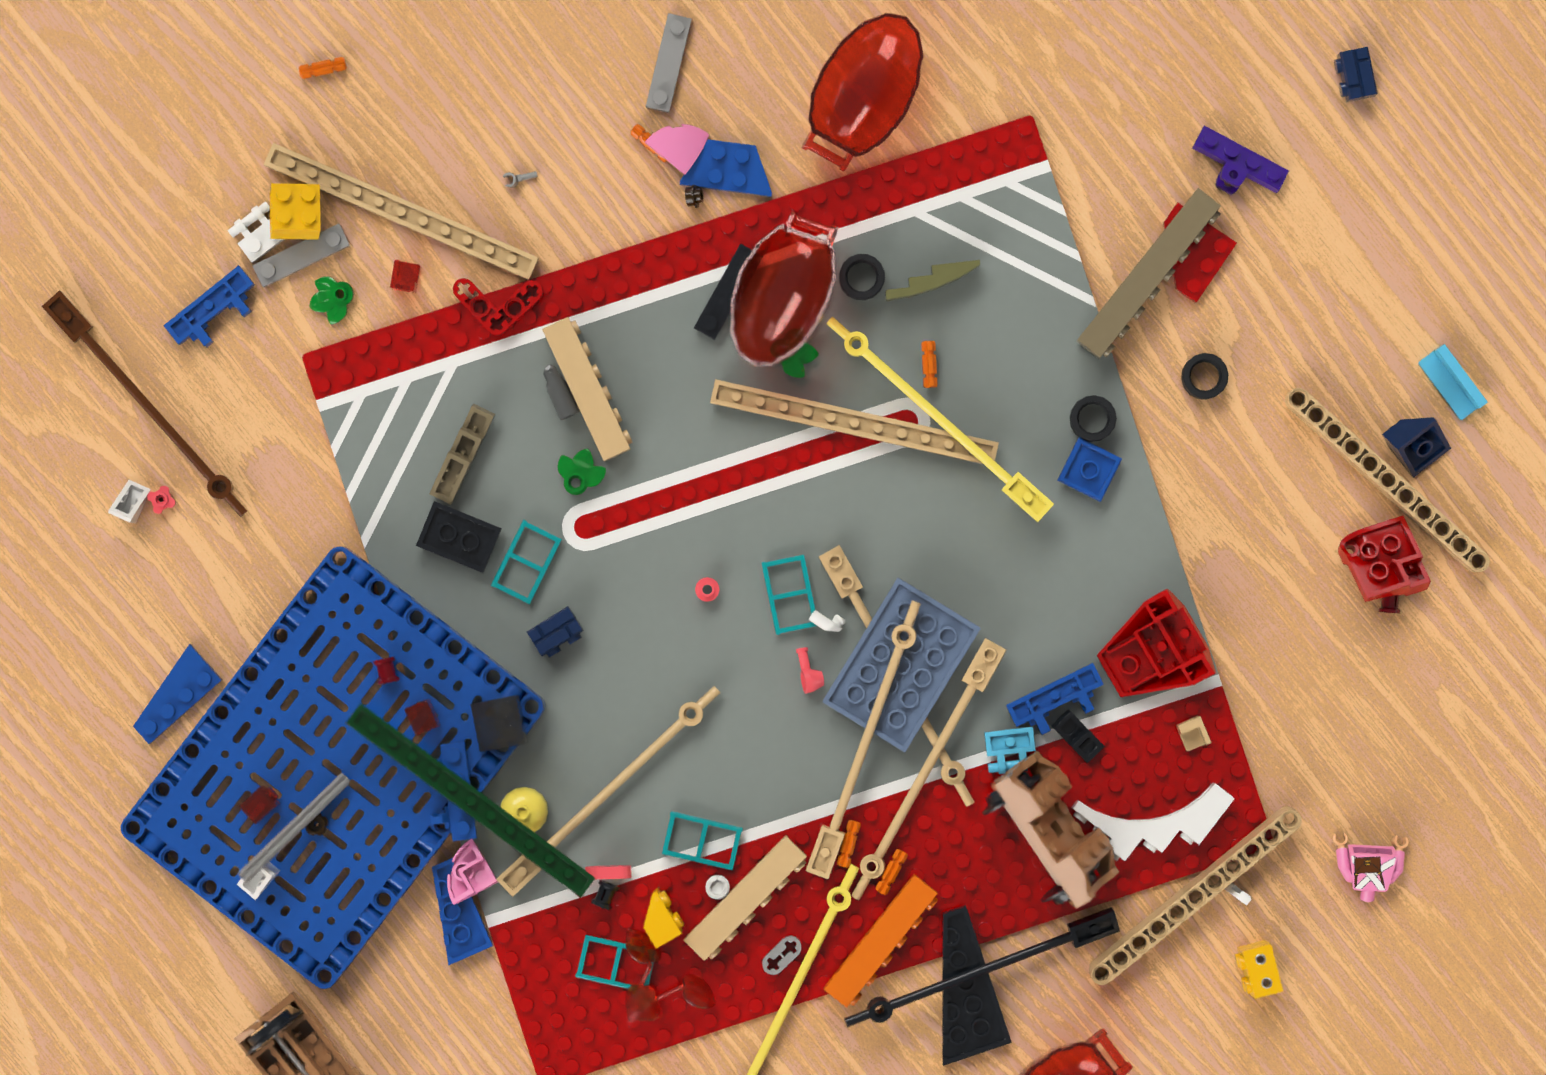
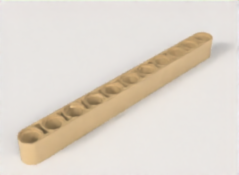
M1303 388L1292 389L1286 394L1285 404L1296 416L1470 572H1482L1488 568L1490 559L1486 552ZM1294 393L1301 394L1303 398L1300 406L1292 403L1291 397ZM1312 409H1317L1321 414L1318 422H1313L1309 417ZM1330 425L1338 428L1339 434L1336 438L1329 437L1327 433ZM1348 441H1352L1357 447L1353 455L1347 453L1345 449ZM1367 457L1371 458L1375 464L1371 471L1366 470L1363 465ZM1384 474H1389L1392 477V484L1389 487L1384 486L1381 482ZM1402 490L1410 493V500L1407 503H1403L1399 498ZM1420 506H1424L1428 510V516L1424 520L1419 518L1417 514ZM1439 522L1446 526V532L1442 536L1438 535L1435 530ZM1457 538L1464 542V548L1461 552L1456 551L1453 546ZM1474 555H1479L1482 559V564L1479 568H1475L1471 563Z
M1284 806L1272 814L1093 960L1088 968L1093 981L1098 985H1106L1294 833L1302 823L1300 814L1289 806ZM1289 813L1294 814L1292 823H1283L1285 815ZM1269 829H1275V836L1269 840L1265 839V832ZM1250 844H1255L1257 846L1256 852L1252 855H1247L1246 848ZM1235 859L1238 861V865L1234 870H1227V863L1230 860ZM1210 876H1219L1217 884L1208 885ZM1192 891H1200V897L1197 900H1189V895ZM1181 906L1182 910L1179 915H1170L1172 907ZM1154 922H1163V926L1159 931L1151 930ZM1136 937H1144V942L1141 946H1133L1132 942ZM1124 952L1125 958L1122 961H1114L1116 953ZM1104 967L1107 969L1104 976H1095V971L1098 968Z

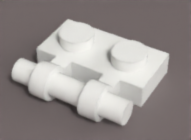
M266 201L259 207L257 205L253 207L250 214L242 220L240 218L234 222L235 225L227 230L233 238L240 232L245 238L237 244L252 263H255L285 240L270 239V219L268 220L264 215L270 210V206ZM256 220H259L262 225L251 233L247 227Z

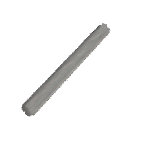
M340 774L239 871L238 875L245 882H249L349 785L350 780L348 777Z

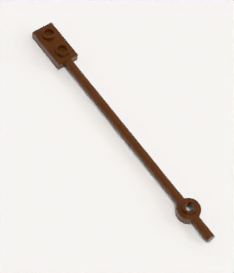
M59 290L42 305L43 309L74 343L81 339L207 479L208 493L213 498L224 499L242 517L247 510L231 493L233 489L231 480L226 476L215 475L93 339L88 333L93 326L63 292ZM219 483H223L225 486L222 492H219L216 488Z

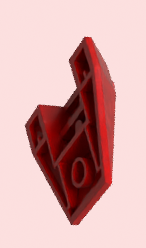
M1168 588L1147 599L1096 655L1120 697L1191 686L1216 673L1207 643L1185 605Z

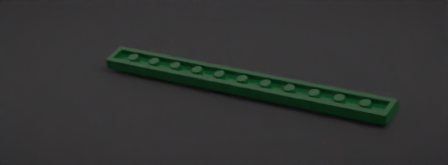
M360 703L345 724L578 897L582 898L595 880L594 876Z

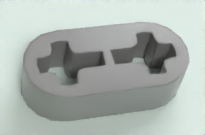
M792 935L786 936L763 958L762 965L765 972L776 975L790 964L801 952L800 940ZM789 941L792 943L795 941L797 943L795 945L796 952L793 953L790 950L783 955L782 952L786 949L785 942ZM780 955L782 958L777 963L779 968L769 969L767 967L769 965L767 960L769 958L774 960Z

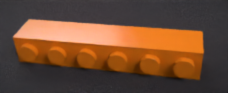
M913 874L824 986V990L846 1008L850 1004L854 1006L862 996L860 993L865 985L869 987L878 975L875 974L880 966L884 968L893 956L890 955L895 947L899 949L908 938L905 934L910 928L914 930L923 919L920 915L925 909L930 910L938 900L935 896L938 893Z

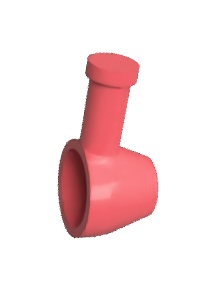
M808 647L796 649L801 667V684L805 694L814 692L824 686L822 671L810 668L807 653Z

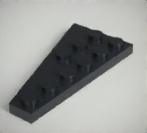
M966 905L942 912V980L985 964ZM989 973L942 991L943 1066L1012 1043Z

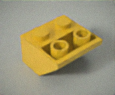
M658 888L653 891L644 924V929L655 948L682 934L683 929L681 927L684 924L678 912L673 913L669 906L672 902L665 890L660 892Z

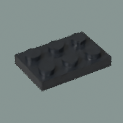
M434 501L416 546L484 573L502 528Z

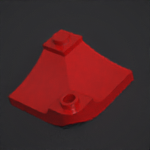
M1403 515L1352 532L1344 537L1339 544L1338 554L1342 563L1350 569L1365 602L1394 595H1405L1406 597L1427 590L1431 583L1421 561L1423 555ZM1346 549L1352 550L1353 553H1349Z

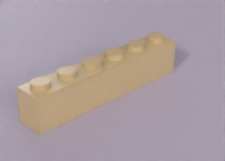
M569 317L543 328V333L604 462L631 450L629 444L633 443L628 431H622L619 422L623 420L617 408L612 409L608 402L612 399L607 386L601 387L598 380L602 377L597 365H591L588 359L592 354L586 342L581 344L577 336L581 334L576 320L571 322Z
M785 835L684 938V941L704 961L708 957L712 960L722 950L719 947L724 940L730 942L738 934L736 928L742 922L745 925L749 923L756 915L753 911L759 905L763 908L773 898L770 895L776 887L781 890L789 882L787 876L793 870L797 873L807 863L804 860L807 855Z

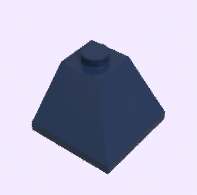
M1434 417L1401 419L1382 434L1390 450L1413 478L1451 449Z

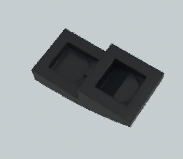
M1069 709L1051 725L1087 763L1105 747Z

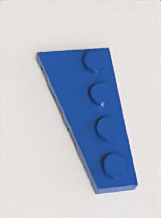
M189 644L133 727L148 744H151L218 685L222 678L199 652Z
M453 858L432 866L448 966L493 946L473 897L453 905L450 899L447 877L452 872Z

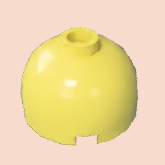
M515 788L507 793L501 802L500 807L533 832L541 829L547 820V802L543 795L533 788Z

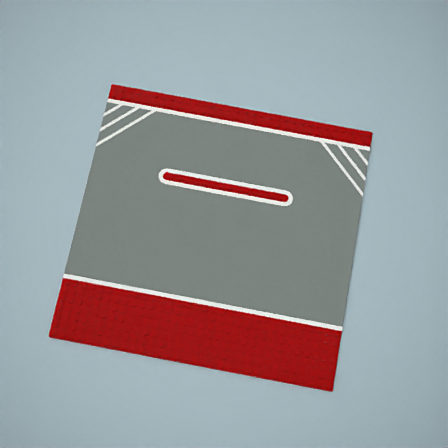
M1025 116L530 279V281L533 280L540 283L543 288V297L509 330L499 336L489 333L460 302L305 353L302 356L369 564L540 695L545 701L544 713L482 792L483 795L498 806H501V802L506 794L515 788L528 787L537 790L547 802L548 815L544 825L535 833L545 841H548L679 719V710L683 704L687 702L696 703L713 686L721 692L703 709V718L700 723L695 726L686 725L555 847L584 870L586 866L631 865L632 878L595 879L582 898H580L545 871L541 870L513 897L499 882L478 893L536 1075H585L779 1010L829 909L827 903L828 892L832 888L841 885L849 867L845 868L837 865L838 856L841 855L839 849L829 879L806 871L822 825L830 827L865 731L864 727L822 702L867 629L849 596L841 599L819 559L820 555L838 545L842 548L863 586L857 592L872 619L897 578H900L981 627L927 716L938 737L968 686L962 679L984 639L987 638L1005 648L1007 652L985 691L981 692L978 689L975 691L944 747L951 761H957L963 765L965 769L963 782L974 803L966 807L955 786L943 781L940 774L943 764L938 758L883 857L886 869L890 860H893L892 856L895 850L900 849L907 853V858L901 864L902 868L893 884H890L891 888L888 894L883 895L876 891L879 880L883 879L881 875L870 880L860 900L851 896L849 907L843 911H838L792 1006L829 994L824 990V986L913 874L938 893L935 896L938 900L930 910L925 909L920 915L923 918L920 924L914 930L912 928L908 930L905 934L908 937L905 943L899 949L895 947L890 955L893 957L884 968L880 966L875 972L878 975L877 978L942 957V912L966 905L978 943L982 944L1203 871L1266 820L1211 650L1210 654L1216 673L1205 680L1191 686L1126 697L1119 696L1096 656L1147 599L1167 588L1185 605L1208 647L1209 644L1112 352L1107 358L1102 355L1098 359L1076 342L1099 312L1033 116ZM742 244L762 256L719 334L713 340L695 330L694 326L739 245ZM856 254H868L875 257L882 264L885 272V281L881 291L875 297L868 300H855L848 297L839 283V272L843 263L849 257ZM980 260L978 268L943 287L909 298L886 301L885 290L909 287L908 278L931 275V265ZM858 263L850 268L848 282L853 289L866 291L874 286L876 273L870 265ZM527 281L484 295L498 308ZM528 286V294L525 297L521 293L517 296L524 302L526 307L530 304L526 299L530 296H538L536 292L538 287L532 288ZM472 299L467 300L466 303L469 305ZM478 300L475 302L474 311L476 313L482 314L487 310V303L485 301ZM516 301L508 305V312L512 315L519 314L522 309L521 304ZM504 310L499 313L503 315L500 320L493 319L491 321L493 324L492 330L497 328L500 331L503 328L501 323L505 319L508 323L512 321L505 314ZM569 317L571 322L576 320L581 334L577 336L581 344L586 342L592 354L588 359L591 365H597L602 376L598 379L601 387L607 386L612 397L608 402L612 409L617 408L623 420L619 422L622 431H628L633 442L629 444L631 450L604 462L581 411L567 419L560 420L547 392V381L543 374L546 366H555L559 375L565 381L566 379L542 329ZM831 317H834L848 331L863 333L868 339V348L965 435L999 442L995 462L1012 477L1019 472L1052 501L1054 505L1037 523L1002 491L1006 484L984 464L711 404L710 400L715 379L945 430L863 356L854 357L847 353L844 346L845 340L826 324ZM795 329L805 330L806 338L804 342L813 346L819 353L818 357L812 362L803 364L805 369V377L795 378L786 374L782 364L775 362L770 354L773 343L783 340L788 332ZM854 341L852 347L858 349L861 347V343ZM923 341H935L936 343L934 354H936L937 374H935V377H937L938 385L935 388H924L923 378H925V374L922 371V355H924V351L921 350V343ZM781 347L778 349L779 356L787 354L785 348ZM1092 395L1104 397L1111 402L1116 411L1117 420L1115 428L1109 436L1100 441L1090 443L1122 458L1101 502L1057 481L1078 439L1070 425L1071 409L1079 400ZM476 404L494 413L495 416L458 493L450 505L429 493L460 428L465 422L471 406ZM1087 405L1079 414V423L1085 431L1096 433L1103 430L1106 426L1107 414L1099 405ZM588 448L593 457V466L605 467L606 474L597 486L587 487L585 492L580 495H572L564 487V478L558 472V461L561 455L573 459L579 451ZM576 478L572 480L571 484L574 488H577L581 482ZM434 501L502 528L484 573L416 546ZM523 520L562 539L530 604L496 587H491ZM525 527L513 553L543 567L555 541ZM804 555L815 610L831 621L835 615L845 619L846 623L842 626L843 629L839 632L825 631L818 626L776 635L761 563ZM510 557L498 583L528 598L540 571ZM800 560L767 567L773 595L806 589ZM706 577L714 579L719 585L717 598L709 602L699 599L695 592L697 582ZM378 581L376 586L379 595H381L385 591V585ZM705 585L703 587V592L705 594H710L712 592V587L710 585ZM807 593L774 600L780 628L811 622L809 620L811 610ZM569 606L584 630L580 633L582 638L571 645L568 642L563 643L559 646L561 651L550 658L547 654L541 656L527 631ZM415 611L412 614L411 619L416 625L422 623L423 614L420 611ZM393 630L391 632L393 638L395 639L397 637V632ZM454 640L451 642V652L454 654L461 652L462 645L459 641ZM407 641L403 645L405 652L409 651L412 647L411 642ZM808 647L807 653L810 668L822 671L824 677V686L807 694L804 693L802 688L801 667L798 654L796 653V649ZM429 658L425 663V667L427 669L431 668L434 660ZM1093 663L1104 684L1092 690L1094 696L1089 699L1094 710L1085 714L1079 701L1073 703L1071 700L1049 711V716L1045 717L1051 730L1050 732L1041 735L1037 725L1032 726L1036 751L1043 758L1057 765L1069 779L1072 787L1060 799L1067 805L1068 811L1074 820L1079 823L1084 835L1092 832L1095 826L1088 820L1084 824L1073 815L1076 811L1071 807L1077 800L1089 808L1110 817L1141 820L1165 816L1184 808L1197 799L1212 783H1216L1235 799L1200 844L1196 842L1189 844L1180 837L1182 832L1179 830L1162 853L1158 850L1153 853L1143 845L1145 840L1142 838L1125 861L1121 858L1118 861L1115 860V866L1119 873L1096 891V896L1091 901L1078 908H1074L1069 904L1068 900L1058 905L1053 900L1042 903L1040 899L1057 884L1004 805L987 815L982 814L983 810L988 806L985 798L993 792L992 784L997 778L1004 775L998 772L989 773L988 763H996L997 756L987 757L984 732L1031 727L1029 722L1016 727L1006 705ZM403 665L406 676L413 680L415 673ZM442 670L439 674L440 679H446L448 671ZM491 670L488 674V679L491 683L497 684L500 680V674L496 670ZM457 681L454 684V690L459 691L463 683ZM428 683L423 685V689L448 709L452 710L454 708L453 702ZM476 696L473 704L478 706L482 701V697ZM529 700L526 708L530 713H536L539 705L535 700ZM421 701L416 704L418 714L424 707V703ZM490 707L487 711L489 717L494 716L496 708ZM689 709L686 715L692 719L696 716V712L693 709ZM1068 709L1105 746L1088 763L1051 726ZM432 713L424 723L423 729L425 734L438 719L437 713ZM463 713L461 718L466 721L469 716L467 713ZM1200 716L1211 744L1186 751L1176 724ZM478 724L476 726V730L478 732H481L483 730V726L481 724ZM455 727L451 728L440 744L450 743L457 734V729ZM920 727L906 752L873 734L839 831L847 833L846 827L849 820L857 821L861 825L859 833H856L858 837L853 855H850V865L853 864L859 867L849 889L851 895L863 875L860 870L862 859L867 855L874 854L933 749L922 727ZM468 738L465 740L466 751L472 744V740ZM500 738L497 741V748L502 752H506L509 748V742L504 738ZM440 744L432 753V757L435 759L441 755ZM1036 751L1026 752V756L1028 757ZM1018 753L1005 754V761L1019 760ZM952 768L948 774L954 778L958 772L955 768ZM1029 769L1028 771H1023L1027 772L1030 777L1033 776ZM470 777L471 786L478 789L479 780L475 777ZM673 811L743 828L733 870L662 854L670 812ZM675 817L668 850L696 856L703 824ZM475 820L478 838L473 840L496 878H498L522 854ZM708 825L701 858L729 864L737 831ZM1270 829L1264 835L1267 840L1273 838ZM787 835L807 855L804 859L807 863L797 873L793 870L787 876L789 882L781 890L776 887L770 895L773 898L763 908L759 905L753 911L756 915L749 923L745 925L742 922L736 928L738 934L730 942L724 940L719 947L722 950L712 960L708 957L704 961L684 941V938L722 900H716L708 896L705 889L707 880L714 875L724 876L729 881L730 892ZM470 839L460 840L461 846ZM1250 844L1246 848V854H1254L1257 846ZM870 862L868 864V869L870 871H874L876 869V864L874 862ZM1097 870L1094 871L1096 876L1100 875ZM600 880L620 887L619 891H616L611 902V911L591 903L599 890ZM658 888L660 892L665 890L672 902L669 906L673 913L678 912L684 924L681 927L683 929L682 934L655 948L644 929V924L653 891ZM837 894L834 899L840 903L844 900V897L841 894ZM585 935L657 950L648 986L649 992H639L575 977L578 971ZM790 935L797 937L802 947L799 955L780 973L776 975L766 973L762 965L765 955L784 937ZM589 941L582 974L610 980L617 947ZM786 941V949L782 954L785 955L790 950L793 953L796 952L795 945L797 943L795 941L792 943ZM622 948L615 981L643 987L651 954ZM779 955L774 960L769 958L767 960L769 962L767 967L769 969H778L777 963L782 957Z

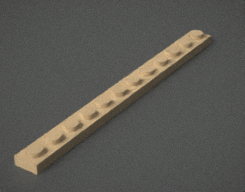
M275 143L272 144L264 162V166L305 184H320V190L529 281L539 260L538 257Z
M715 379L710 400L711 404L983 464L945 430ZM966 435L995 461L999 442Z

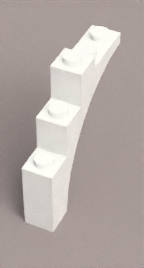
M1212 783L1197 799L1184 808L1152 819L1128 820L1110 817L1089 808L1078 800L1071 808L1076 811L1073 815L1085 824L1088 820L1095 826L1092 829L1093 831L1100 827L1102 832L1109 836L1110 844L1113 847L1114 859L1118 861L1121 858L1125 861L1142 838L1145 840L1143 845L1153 853L1156 850L1162 853L1179 830L1182 832L1180 837L1189 844L1193 842L1200 844L1235 798L1216 783Z

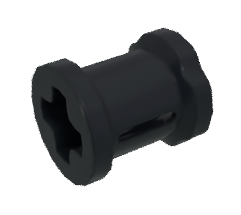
M600 880L599 890L591 903L611 911V902L615 892L619 891L620 887Z

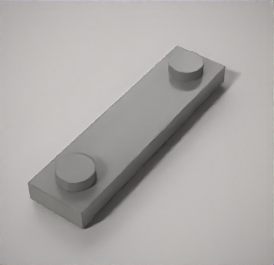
M668 13L646 108L666 113L670 112L692 21L691 18Z
M337 224L320 232L319 240L306 239L252 266L262 287L265 288L349 247L350 244L341 225Z

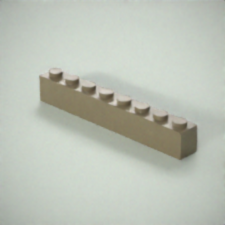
M1197 188L1076 342L1096 358L1100 359L1102 355L1107 358L1115 348L1112 343L1117 336L1121 339L1130 329L1127 325L1132 318L1137 320L1146 309L1142 306L1147 299L1152 301L1161 289L1157 286L1162 280L1167 282L1176 271L1172 267L1177 261L1182 263L1191 252L1188 250V247L1192 242L1198 244L1206 232L1203 231V228L1208 222L1213 225L1221 215L1218 212L1221 205Z

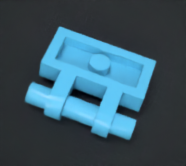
M1033 727L984 732L987 757L997 756L996 763H988L989 773L998 772L999 774H1005L1006 771L1027 757L1026 752L1036 751ZM1018 753L1019 760L1005 761V754Z

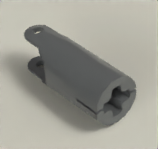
M546 366L543 374L547 381V392L560 420L579 413L580 410L567 382L559 375L555 366Z

